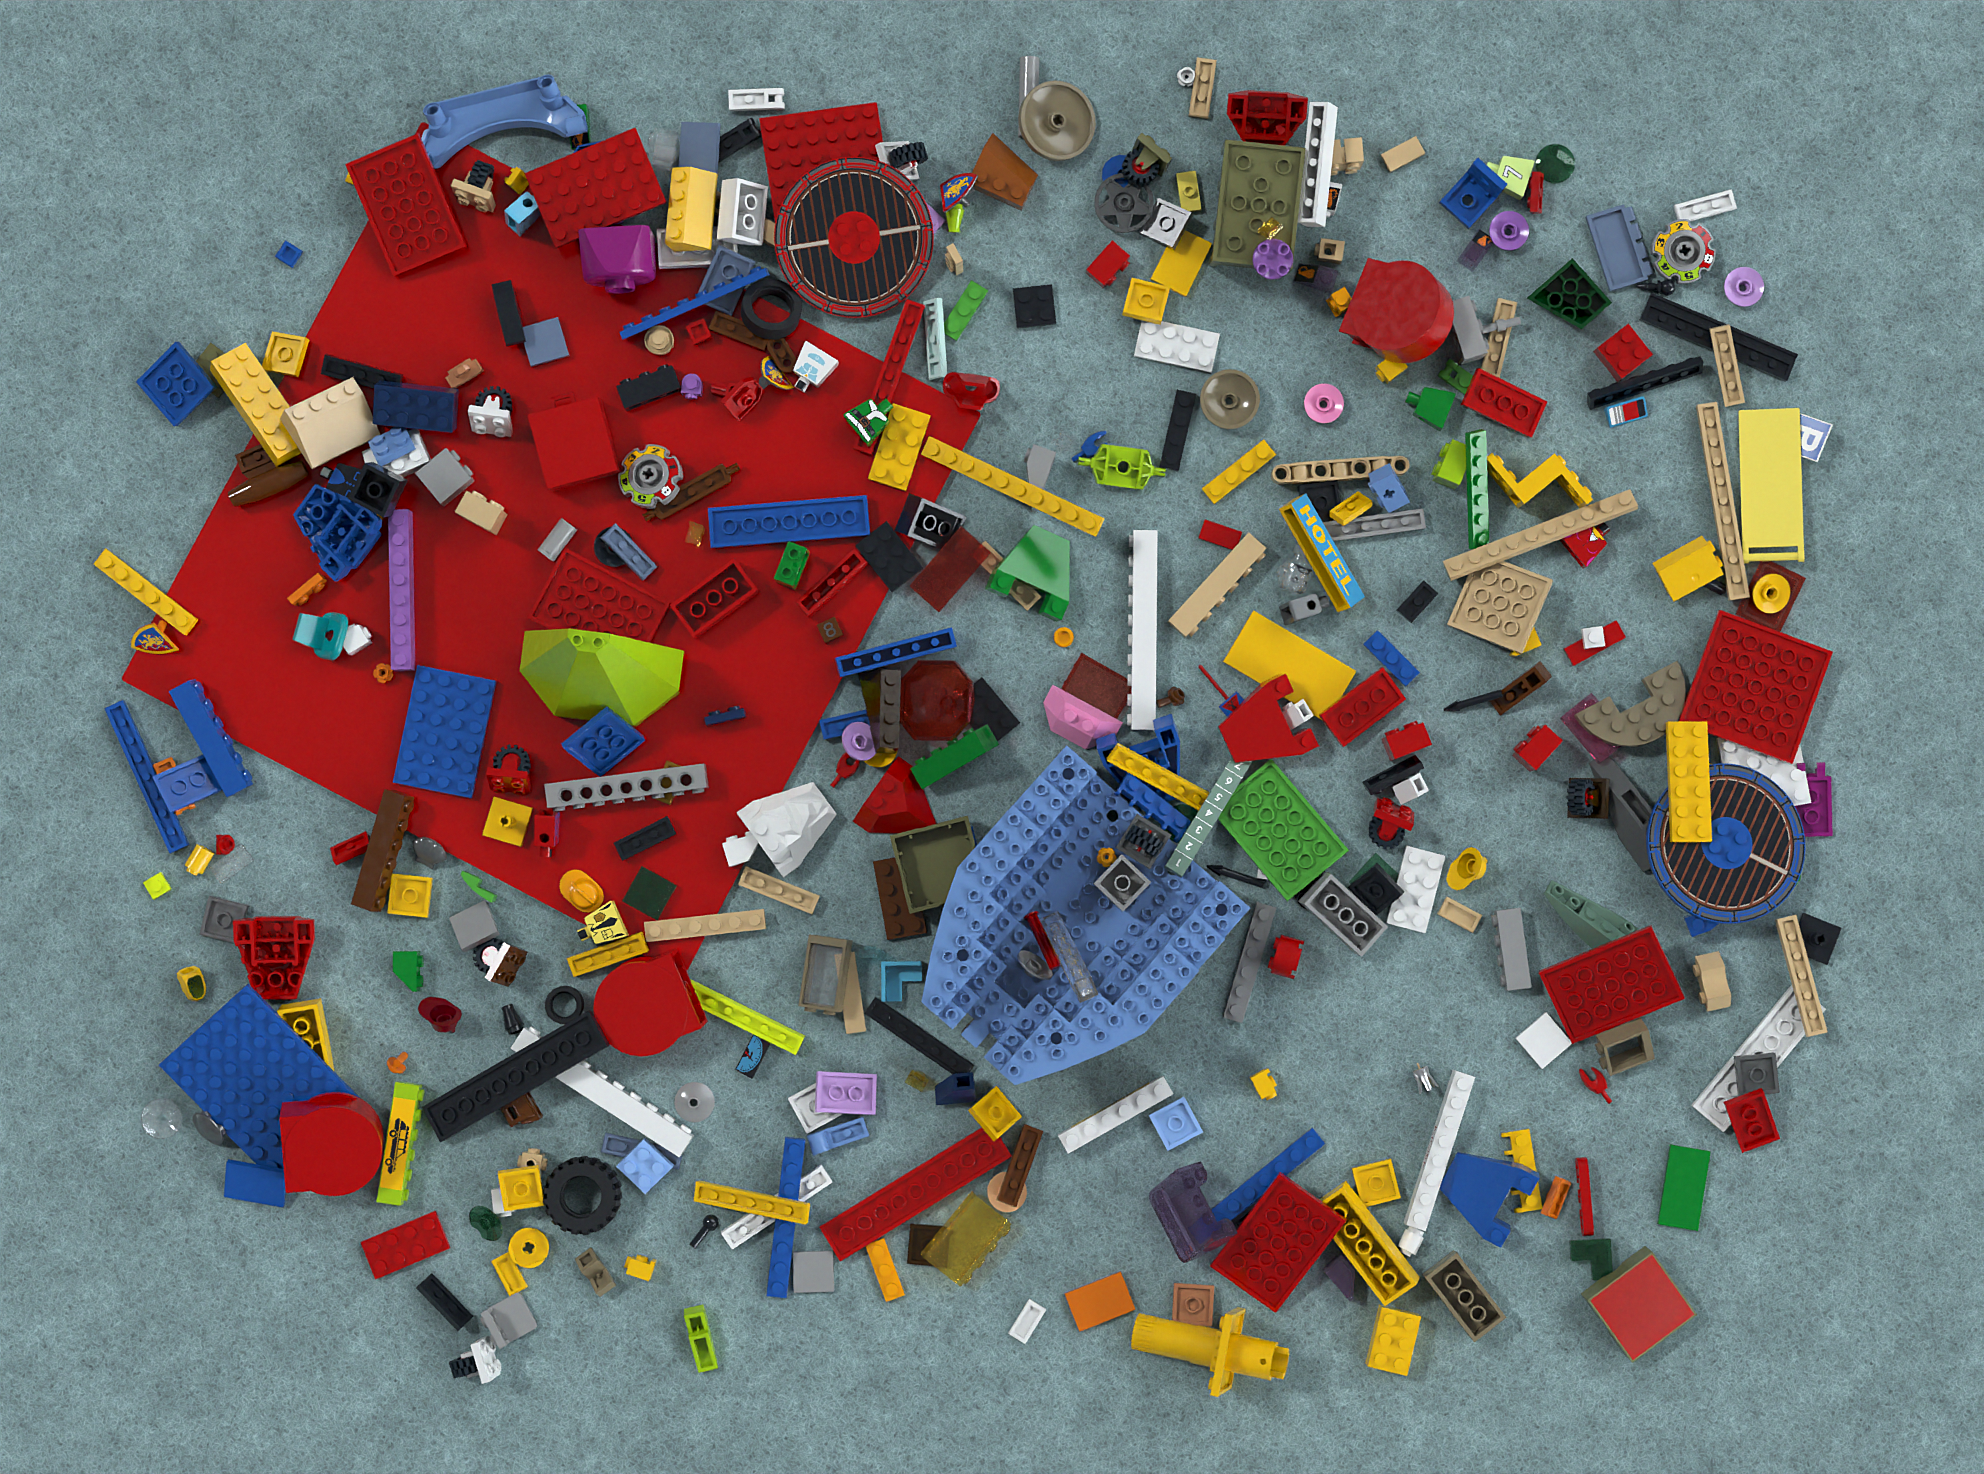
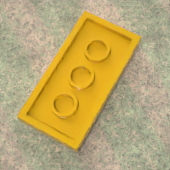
M893 403V408L888 416L889 424L883 431L868 480L906 492L931 415Z

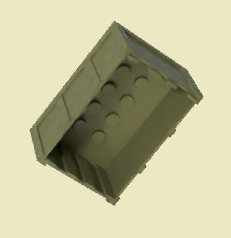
M1235 140L1224 141L1221 148L1223 158L1221 176L1217 186L1219 195L1216 219L1213 223V230L1215 232L1209 266L1217 267L1218 265L1255 269L1253 266L1254 250L1261 242L1268 239H1278L1285 242L1290 247L1294 259L1306 148Z

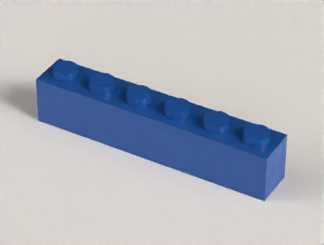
M951 627L834 659L840 678L954 648L957 645Z
M196 679L188 680L170 690L169 693L226 797L232 796L253 785L251 781L252 775L247 769L245 770L241 755L235 752L231 737L224 732L222 728L223 723L218 716L216 717L211 701L206 699L202 684L196 681Z

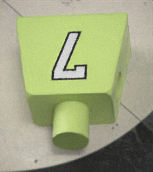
M1503 156L1499 165L1487 162V166L1507 183L1503 192L1521 200L1535 161Z

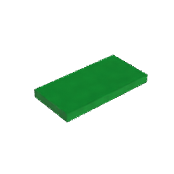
M1670 1144L1657 1224L1698 1231L1711 1151Z

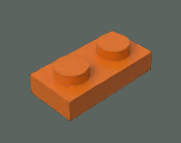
M317 573L287 599L291 604L295 606L299 604L301 606L309 600L308 596L313 592L317 593L323 589L324 583L327 580L322 574Z

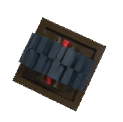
M1569 778L1568 796H1566V799H1568L1567 818L1608 819L1610 779Z

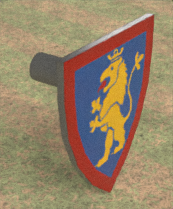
M962 173L940 184L943 213H946L958 203L963 204L964 207L970 205V201L966 196L975 191L973 185L978 175Z

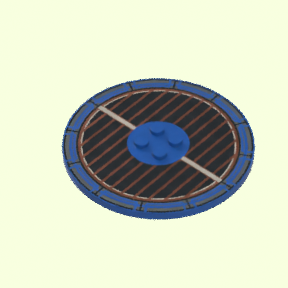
M1710 764L1712 842H1670L1667 787L1656 801L1649 817L1646 834L1648 860L1661 889L1682 910L1692 916L1713 923H1744L1773 911L1794 889L1805 860L1804 830L1794 804L1787 794L1770 778L1756 770L1741 765Z

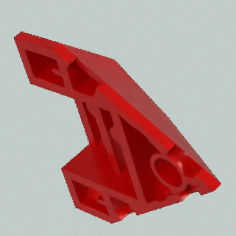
M1256 90L1228 93L1227 115L1242 141L1285 146L1297 128L1306 119L1308 97L1288 92Z
M899 756L883 775L853 820L855 824L868 833L898 834L936 824L924 790L920 787L910 769L913 766Z

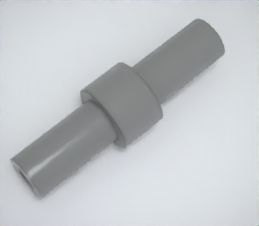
M1520 317L1495 320V323L1483 325L1481 333L1484 334L1496 330L1500 332L1508 327L1520 325Z

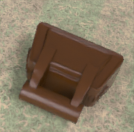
M530 1092L500 1109L510 1127L515 1126L518 1122L530 1124L543 1118V1114ZM511 1106L518 1117L516 1119L514 1118L509 1109V1107Z

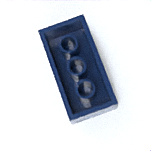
M380 380L374 385L373 424L452 433L457 428L459 389Z

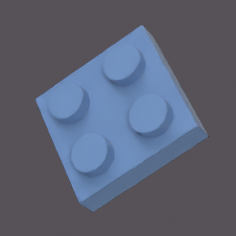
M393 427L390 431L377 435L368 441L373 455L380 466H384L416 449L407 429L404 427Z

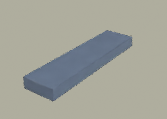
M605 1132L601 1152L625 1157L642 1140ZM651 1143L674 1164L673 1169H680L682 1156L678 1157L661 1145Z

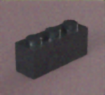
M665 364L658 367V371L652 373L649 371L643 372L638 375L639 378L634 380L628 378L620 381V385L616 387L624 409L629 411L680 392L681 385L674 367Z

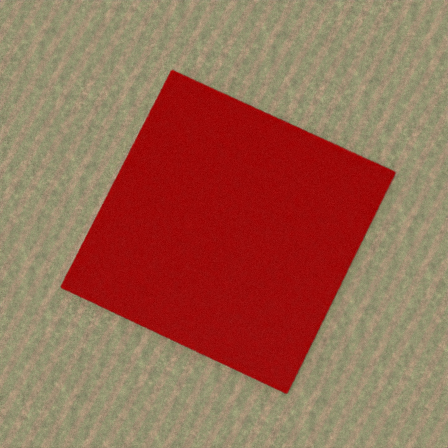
M422 122L415 134L418 133L422 137L424 130L429 129V124ZM466 145L440 168L434 170L467 246L397 276H393L368 220L306 335L309 343L299 377L285 375L278 387V391L289 407L344 382L345 380L321 374L325 354L403 374L402 383L451 388L445 378L449 375L447 371L468 358L472 361L477 359L484 372L456 388L459 389L457 428L452 433L418 429L431 460L445 448L450 452L454 450L461 458L459 460L460 464L463 467L467 465L473 472L471 477L474 479V482L443 506L415 474L416 472L403 477L408 481L395 510L409 509L413 512L415 671H392V679L385 683L378 682L377 678L373 675L378 664L384 663L391 666L388 517H384L382 520V527L379 530L381 537L360 566L356 569H351L345 577L335 582L321 569L319 565L321 561L317 553L312 552L310 548L312 544L309 538L303 535L293 516L315 484L326 488L329 480L320 477L324 466L335 470L337 464L341 463L362 469L365 464L362 451L370 448L367 442L314 469H311L301 453L280 466L303 461L309 474L307 477L290 488L260 501L234 507L228 492L248 480L241 472L237 463L166 594L195 616L198 622L186 636L156 613L151 623L158 625L160 620L165 621L167 625L164 633L179 650L165 654H152L136 650L122 676V680L178 710L169 691L188 680L196 679V681L202 684L206 699H209L213 704V711L216 717L218 716L221 719L224 732L232 739L376 815L384 789L396 790L415 797L414 807L410 812L406 831L419 838L427 837L437 841L446 852L587 926L584 918L593 912L588 913L578 910L562 895L559 887L560 880L565 873L571 870H581L601 887L604 897L600 907L610 901H614L629 936L642 932L646 941L644 922L718 914L744 865L742 863L729 867L722 844L726 842L728 837L737 835L738 838L746 836L745 832L749 831L737 812L754 800L783 791L819 720L843 678H839L834 658L857 651L889 591L888 587L868 563L809 618L795 602L853 549L863 557L855 545L867 536L792 542L807 548L810 552L797 588L793 590L778 584L774 580L788 542L711 548L708 508L867 495L870 533L886 521L895 530L909 493L935 503L953 470L921 455L928 437H933L963 451L981 415L977 410L959 408L954 399L902 372L891 405L894 403L931 415L906 492L868 480L883 431L879 434L872 455L855 450L853 445L857 433L845 420L843 414L871 398L883 361L800 318L796 329L790 335L784 337L796 360H798L805 341L838 360L839 365L818 388L809 384L805 392L794 387L800 378L794 371L784 373L794 388L783 390L772 384L768 385L762 390L760 400L738 421L722 404L721 400L725 396L711 393V385L715 382L728 385L729 382L737 384L741 379L753 377L759 383V378L762 377L761 361L765 357L771 356L767 347L765 351H762L711 330L709 331L712 338L694 345L685 326L704 318L709 329L716 309L703 304L655 325L665 326L674 336L673 348L665 355H654L645 346V334L650 328L626 339H622L619 333L624 330L623 326L631 322L637 325L642 322L641 318L652 314L655 317L660 314L659 310L670 306L673 309L678 306L677 302L688 298L691 301L695 299V294L698 293L708 270L703 267L659 269L658 244L655 243L656 273L653 281L635 286V291L628 293H608L605 291V287L587 284L583 278L579 239L556 249L542 215L521 236L516 234L506 224L504 210L525 192H529L533 196L530 186L528 185L523 193L519 195L504 181L505 177L509 178L512 174L510 166ZM477 160L494 165L493 185L490 190L496 204L493 212H482L476 209V206L470 204L465 206L458 203L451 187L454 179L462 182L465 181ZM616 224V225H612V226H609V227L623 226V225H621V224ZM508 280L512 281L523 327L558 317L570 356L531 367L524 342L506 346L492 284ZM745 289L743 290L741 297L737 303V306L734 310V313L732 315V317H735L740 320H742L741 305L744 293L746 291ZM760 297L752 304L754 313L765 322L779 323L786 320L790 315L789 312ZM776 343L774 345V349L776 350L781 348V344ZM786 360L784 362V366L786 367L791 365V361ZM665 364L674 367L680 385H682L683 378L688 374H696L703 383L702 397L697 396V399H686L685 395H682L680 391L629 411L624 409L616 387L620 385L622 380L628 378L634 380L639 378V374L647 371L650 373L658 371L657 368ZM358 384L373 416L374 388ZM490 386H493L494 389L499 386L501 391L504 388L510 394L513 412H511L510 416L513 429L511 437H498L488 433L478 434L472 431L468 415L469 405L476 406V396L479 397L478 393L480 391L484 393V388L487 387L490 390ZM573 392L576 402L598 396L603 402L621 473L625 470L621 465L624 458L636 448L640 451L645 450L648 444L667 448L670 451L669 457L675 456L679 460L683 471V479L677 482L678 487L720 464L727 468L737 462L741 470L730 475L731 483L666 519L661 520L655 516L646 522L642 514L652 509L635 505L631 501L632 496L626 497L623 494L619 485V474L556 491L547 489L528 415L551 409L550 398ZM571 398L555 401L556 407L572 403ZM377 425L380 435L395 427ZM254 434L244 451L260 445ZM474 490L487 498L486 502L490 503L493 500L505 508L503 511L508 515L497 535L455 513L466 491L472 494ZM562 518L577 529L565 548L671 604L731 559L735 558L759 590V593L697 639L692 637L671 607L668 608L650 643L684 651L679 687L680 693L637 727L632 726L644 736L645 741L601 776L663 769L666 761L680 766L706 764L709 788H704V792L693 794L692 790H686L684 795L674 796L671 805L653 799L652 795L644 796L645 800L640 801L625 798L624 803L613 804V801L609 800L605 801V805L593 806V803H586L585 808L573 809V805L565 806V810L560 811L558 844L552 847V857H540V846H534V815L540 809L553 810V808H547L544 784L596 778L599 776L564 750L561 744L588 721L554 716L520 672L525 631L549 630L530 620L527 616L562 553L561 551L553 562L539 552L538 548ZM616 523L631 536L633 542L657 567L642 581L626 563L618 567H610L601 563L594 552V541L602 530L612 527ZM895 531L910 550L915 539ZM317 573L325 577L327 581L324 583V588L317 593L313 592L308 596L309 600L300 606L298 604L295 606L287 599ZM335 612L347 616L348 627L353 624L356 626L361 625L363 628L367 627L372 635L370 638L372 644L354 655H349L345 648L342 647L340 655L335 660H327L318 657L314 652V648L293 641V636L300 613L323 617L326 613ZM835 617L843 636L825 643L817 624ZM333 631L327 632L325 634V637L329 641H331L333 637ZM417 665L497 681L473 798L393 783ZM740 706V709H745L747 716L745 718L707 726L704 717H708L709 712L720 710V713L728 712V708ZM507 745H511V748H514V745H518V749L522 747L524 752L528 753L531 769H529L530 794L516 795L513 792L496 793L490 790L486 776L487 767L494 768L493 758L496 756L497 751L501 752L503 746L507 749ZM688 774L684 775L681 780L682 784L685 786L690 785L692 782L691 776ZM647 779L643 781L642 788L645 791H649L652 783ZM629 782L623 784V792L626 794L631 792L632 785ZM605 785L602 789L605 796H609L612 793L610 785ZM586 787L582 792L584 798L589 799L592 796V790L589 787ZM566 790L563 793L565 801L572 799L570 790ZM494 797L533 808L522 847L482 835ZM666 816L669 817L677 833L676 835L622 861L614 842ZM706 936L646 942L649 951L641 955L656 957L677 948L688 971Z

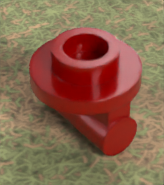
M216 835V855L232 853L235 846L234 839L230 835Z

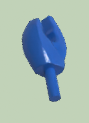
M1100 431L1089 436L1081 446L1082 451L1072 457V461L1075 462L1084 455L1087 458H1092L1099 448L1095 446L1094 442L1104 436L1106 431Z

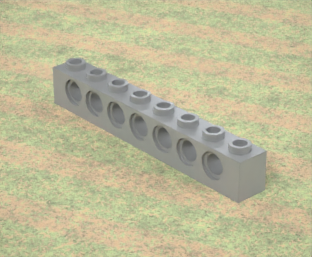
M706 764L544 784L547 808H553V812L565 810V806L573 805V809L585 808L586 803H593V806L605 805V801L609 800L616 804L624 803L625 798L640 801L645 800L644 796L652 795V798L655 799L663 798L664 793L672 792V796L684 795L686 790H692L693 794L704 792V788H709ZM686 774L692 778V782L688 786L683 785L681 781L682 777ZM665 777H669L672 781V785L667 789L661 784L662 779ZM647 779L652 783L649 791H645L642 788L643 781ZM626 782L632 785V790L628 794L622 790V786ZM605 785H610L612 788V793L609 796H605L602 792ZM586 787L592 790V796L589 799L584 798L582 794ZM566 790H570L572 793L570 801L563 799V793Z

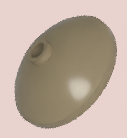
M1228 369L1213 374L1203 385L1200 394V405L1203 414L1212 424L1223 429H1237L1248 424L1256 415L1260 404V394L1257 385L1247 374L1238 370ZM1227 398L1232 399L1233 403L1231 405L1226 404L1225 400Z

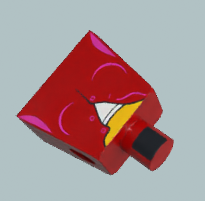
M1603 522L1596 527L1593 526L1559 539V541L1584 569L1607 545L1603 536L1610 529Z

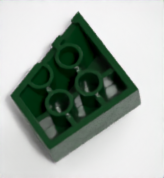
M1573 258L1526 298L1581 330L1612 304Z

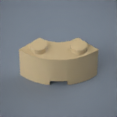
M1719 951L1695 956L1696 965H1693L1692 968L1695 977H1698L1701 990L1698 996L1701 1005L1705 1004L1707 1012L1730 1007L1731 992L1726 979L1725 965Z

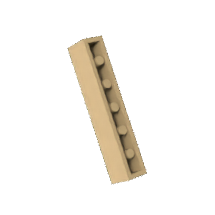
M1248 533L1168 620V623L1184 638L1187 635L1192 637L1199 629L1196 625L1201 620L1205 622L1212 615L1210 610L1214 606L1219 607L1224 602L1225 598L1223 596L1227 591L1232 593L1239 585L1236 581L1241 576L1245 578L1253 570L1250 566L1254 562L1259 563L1266 554L1263 552L1266 547Z

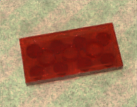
M961 526L910 584V587L935 610L941 612L992 552Z

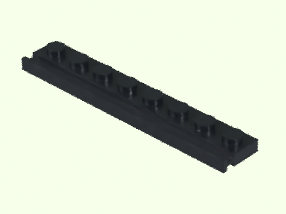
M1650 293L1639 319L1644 323L1713 351L1709 328L1727 325L1654 293ZM1730 326L1737 362L1784 382L1788 381L1798 354Z

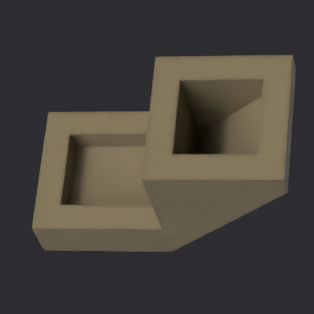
M591 1247L575 1258L581 1273L590 1280L595 1293L599 1297L616 1286L610 1272Z

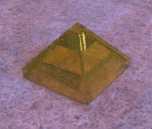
M1271 217L1257 231L1267 240H1271L1278 236L1283 225Z
M911 1070L905 1083L922 1092L929 1079L922 1071Z

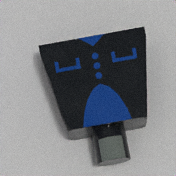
M338 463L335 470L324 466L320 477L329 480L326 485L327 489L349 498L362 469Z

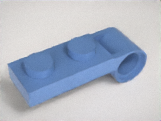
M860 1117L807 1135L812 1154L816 1155L868 1137L869 1132L864 1117Z

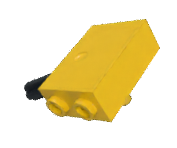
M1703 536L1696 538L1652 563L1673 602L1702 586L1719 595L1726 593V585L1716 580V578L1723 575L1720 568L1723 566V563L1718 555L1714 556L1713 552L1716 550L1710 540L1706 541Z

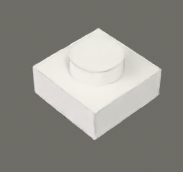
M1602 626L1581 629L1584 649L1605 646Z

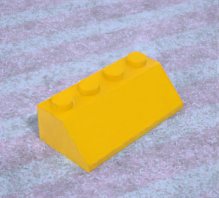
M694 167L672 168L665 244L674 252L711 250L718 180L717 173Z

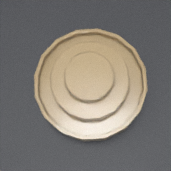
M653 326L645 334V346L654 355H665L673 348L674 336L665 326Z

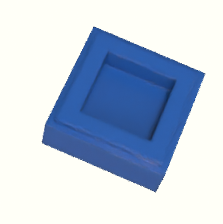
M285 240L275 257L293 268L303 251Z

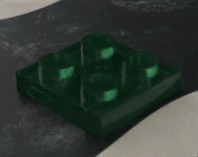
M641 866L622 901L658 920L677 885Z

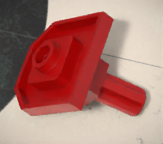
M753 377L741 379L737 384L729 382L728 385L715 382L711 385V393L725 396L721 400L722 404L738 421L760 400L763 390Z

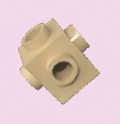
M528 1148V1151H524L522 1155H519L517 1167L532 1166L530 1164L532 1160L534 1166L539 1165L542 1178V1173L547 1168L548 1159H545V1153H540V1149Z

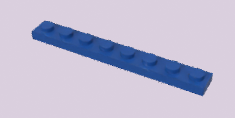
M761 266L749 270L751 274L743 277V274L731 278L732 283L725 285L722 282L713 286L714 291L707 293L704 290L695 294L696 299L691 301L688 298L677 302L678 306L673 309L670 306L659 310L660 314L655 317L650 314L641 318L642 322L637 325L631 322L623 326L624 330L619 333L622 339H626L770 274L767 268L762 269Z
M122 700L104 708L169 853L172 854L189 846L190 844L174 812L168 813L151 779L157 774L126 702Z
M1311 1128L1187 1229L1201 1245L1263 1195L1279 1172L1285 1176L1321 1148L1325 1144L1324 1141Z
M785 1137L778 1197L798 1201L805 1148L804 1138ZM775 1218L766 1296L787 1298L795 1222Z

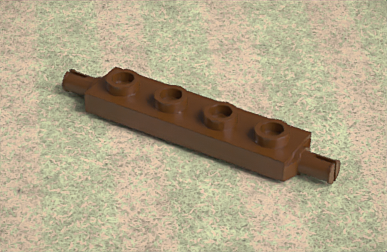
M737 462L727 468L720 464L680 486L678 494L668 504L663 505L661 502H657L656 508L642 515L646 522L655 516L664 520L731 483L730 475L741 469Z

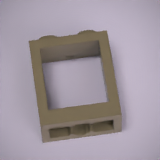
M1641 1018L1596 1035L1597 1044H1595L1598 1054L1601 1055V1058L1598 1059L1600 1066L1603 1070L1606 1069L1610 1076L1655 1059L1649 1030ZM1637 1036L1638 1047L1609 1057L1608 1047Z

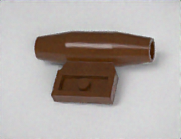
M260 444L235 455L241 472L248 480L230 490L228 496L234 507L257 502L290 488L309 474L303 461L276 467Z

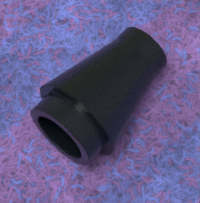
M513 1004L503 1006L501 1009L505 1031H508L509 1035L521 1032L524 1023Z

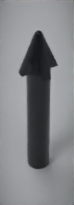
M1501 689L1459 702L1456 700L1444 708V711H1460L1463 708L1503 697Z
M1223 865L1206 866L1218 876L1223 875L1263 888L1265 882L1264 880L1224 868Z

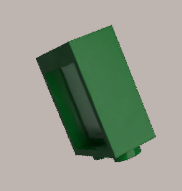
M788 541L774 576V580L778 584L796 590L810 555L808 549Z

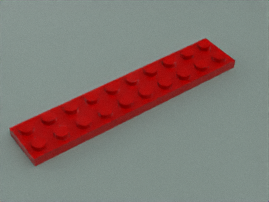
M981 1127L822 1224L819 1228L839 1261H842L1012 1157L1001 1137L993 1141Z

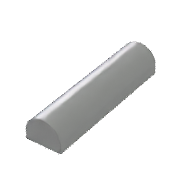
M1035 56L1020 57L1019 110L1025 96L1039 85L1040 58ZM1018 121V137L1023 138L1020 132Z

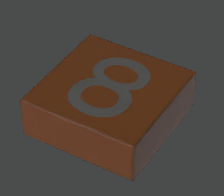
M835 617L817 624L825 643L843 636Z

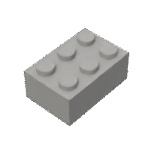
M1470 296L1453 301L1454 319L1449 336L1459 366L1482 359L1489 349L1488 341L1486 338H1483L1481 333L1483 330L1481 320L1477 319L1475 315L1477 311L1474 300L1470 299Z

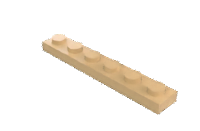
M764 909L650 921L644 922L646 942L761 930L766 929Z
M1792 915L1775 919L1805 1035L1810 1037L1826 1033L1827 1028L1797 916Z

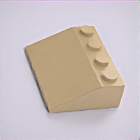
M353 377L285 409L280 418L311 469L380 435L377 425L373 424V416L365 396Z

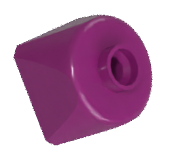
M631 225L583 228L578 230L583 278L587 284L605 287V291L608 293H628L635 291V286L647 284L655 279V236L649 226Z

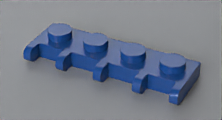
M1130 773L1125 775L1114 792L1116 796L1120 793L1130 800L1128 803L1130 807L1136 804L1145 811V819L1151 816L1161 824V829H1167L1174 834L1175 838L1173 841L1175 843L1181 839L1191 823L1188 818Z

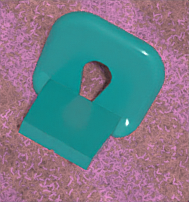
M335 612L326 613L323 617L300 613L293 641L314 648L315 654L322 659L335 660L342 651L348 629V618L344 614ZM333 631V637L331 641H329L325 637V634L327 632Z

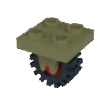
M1141 133L1137 137L1132 151L1127 154L1123 161V178L1125 180L1128 179L1130 185L1134 183V187L1138 185L1144 187L1145 184L1148 186L1151 181H1154L1157 174L1160 177L1163 176L1168 169L1172 157H1170L1166 149L1157 146L1152 137Z

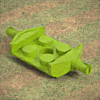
M1101 444L1093 458H1078L1079 461H1084L1078 462V465L1090 466L1096 484L1142 490L1151 476L1165 477L1166 474L1160 473V471L1166 472V468L1152 466L1148 450ZM1121 461H1125L1128 464V470L1124 473L1118 470V464Z

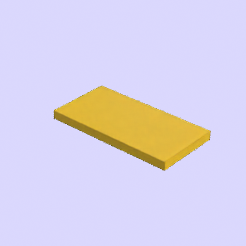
M1254 610L1223 661L1259 684L1278 674H1286L1294 692L1283 698L1293 704L1304 699L1313 715L1320 720L1322 719L1319 714L1342 697L1356 673V670Z

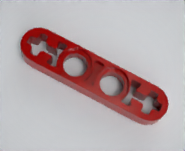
M1586 1157L1575 1158L1577 1183H1579V1189H1577L1578 1202L1581 1203V1209L1579 1210L1582 1236H1593L1594 1225L1588 1160Z

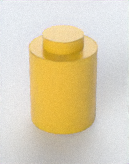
M196 844L185 863V866L188 867L186 871L195 876L198 873L203 874L215 853L200 844Z

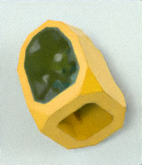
M190 966L177 972V979L186 997L195 1002L201 1000L206 993V984L200 968Z

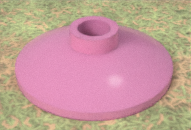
M1315 385L1305 396V411L1315 422L1330 423L1336 420L1343 411V396L1333 385ZM1321 401H1325L1327 403L1326 408L1320 407Z

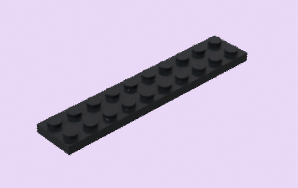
M589 1010L422 1106V1109L439 1142H443L610 1045L593 1012Z

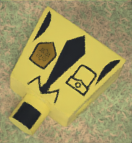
M614 901L606 903L586 916L584 919L587 926L577 930L581 941L592 937L595 944L629 936Z

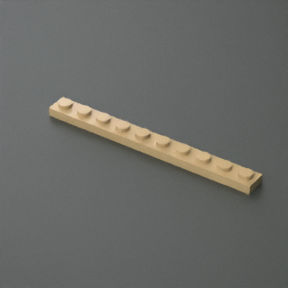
M1717 402L1696 405L1728 601L1749 598Z
M1629 489L1444 560L1443 565L1452 581L1637 510L1638 504Z

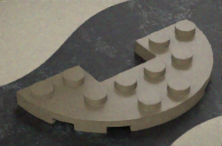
M1678 661L1641 680L1651 697L1619 713L1609 696L1580 711L1574 717L1590 735L1593 734L1603 740L1602 742L1613 746L1638 747L1656 741L1666 733V722L1677 721L1684 706L1685 680Z

